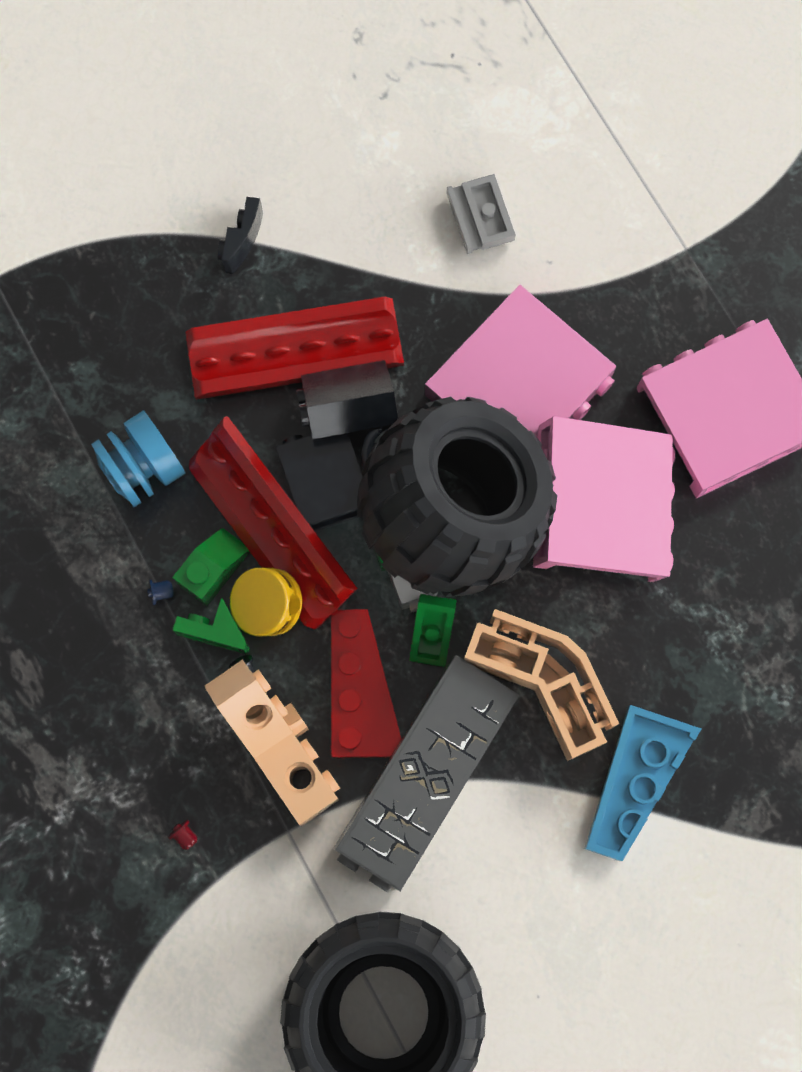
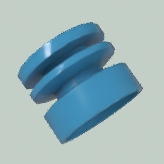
M144 410L123 423L129 437L125 442H122L112 431L107 433V436L115 446L110 452H107L99 439L91 444L94 448L99 467L116 492L126 498L133 507L141 503L133 490L137 485L141 484L149 497L154 495L148 480L151 476L155 475L161 483L167 486L186 473Z

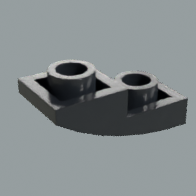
M246 197L245 208L238 211L237 228L227 227L226 238L219 241L218 260H222L225 272L228 274H233L239 268L256 240L263 216L260 198Z

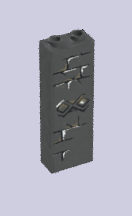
M453 656L333 849L340 853L337 861L354 872L358 870L359 866L372 873L369 881L387 893L391 887L401 892L518 699L519 694L461 657Z

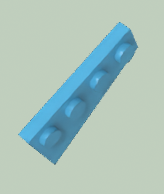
M633 705L628 706L584 849L618 861L624 860L648 820L649 814L660 800L667 784L679 768L691 744L700 733L701 728Z

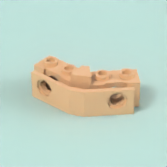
M497 609L494 610L490 623L493 624L492 627L477 623L464 660L481 671L534 690L567 761L607 742L601 729L605 727L607 731L617 726L619 722L586 653L566 635ZM498 630L506 634H509V631L514 632L517 634V638L527 641L528 643L526 645L524 643L497 634L496 631ZM535 640L555 647L576 666L584 685L580 686L574 672L569 674L553 657L547 654L548 648L534 644ZM583 693L588 703L593 704L596 710L595 712H593L598 722L596 724H594L588 712V709L581 697V694Z
M241 660L205 685V689L216 707L258 763L300 826L305 825L339 800L334 792L339 790L340 787L330 772L326 770L321 774L313 762L319 757L306 738L301 742L297 739L309 728L291 703L284 707L277 695L271 699L268 697L266 692L271 687L259 669L252 673L245 662ZM299 770H308L312 776L310 784L304 789H296L292 783L294 774Z

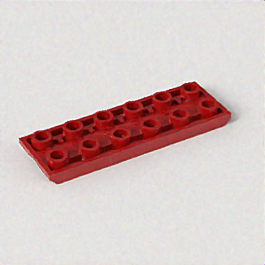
M379 297L194 327L185 332L196 400L301 383V375L385 360L387 368L404 366L393 298Z
M228 416L224 417L205 443L190 459L189 470L262 568L284 570L296 580L302 595V609L299 619L305 626L315 630L357 590V587Z

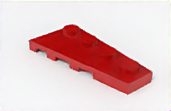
M368 609L336 610L331 615V757H390L399 744L401 735Z

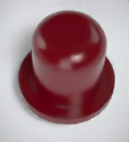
M189 820L176 824L168 836L169 840L173 838L183 850L190 849L198 840L196 834L188 826Z

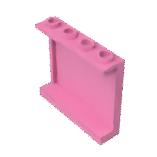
M519 285L425 383L424 395L432 402L447 397H452L456 401L459 399L465 400L467 396L485 400L488 405L498 409L502 407L515 415L517 420L538 438L539 425L553 416L581 420L592 407L588 402L596 394L602 397L614 384L615 380L612 379V375L616 365L523 286Z
M768 318L757 324L754 320L746 322L735 330V334L727 338L723 335L716 336L705 343V348L695 353L692 349L684 351L673 359V363L665 367L657 364L642 373L643 377L636 389L639 393L645 390L668 434L673 435L672 442L694 480L689 487L695 498L701 497L802 448V378Z
M553 416L540 424L538 427V440L542 444L541 448L547 460L552 463L556 479L553 481V491L558 497L553 521L545 534L546 538L540 549L533 557V567L548 569L559 565L647 576L648 582H655L670 577V571L673 566V555L670 552L671 535L674 529V520L671 517V500L675 492L672 482V465L675 460V450L672 447L673 435Z

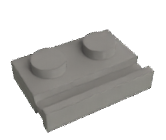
M495 174L464 182L458 187H447L446 194L467 254L477 249L484 250L515 241L516 234Z

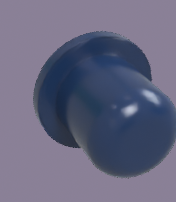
M152 579L149 580L147 594L148 598L151 597L153 605H156L158 600L173 597L174 591L170 581L153 583Z

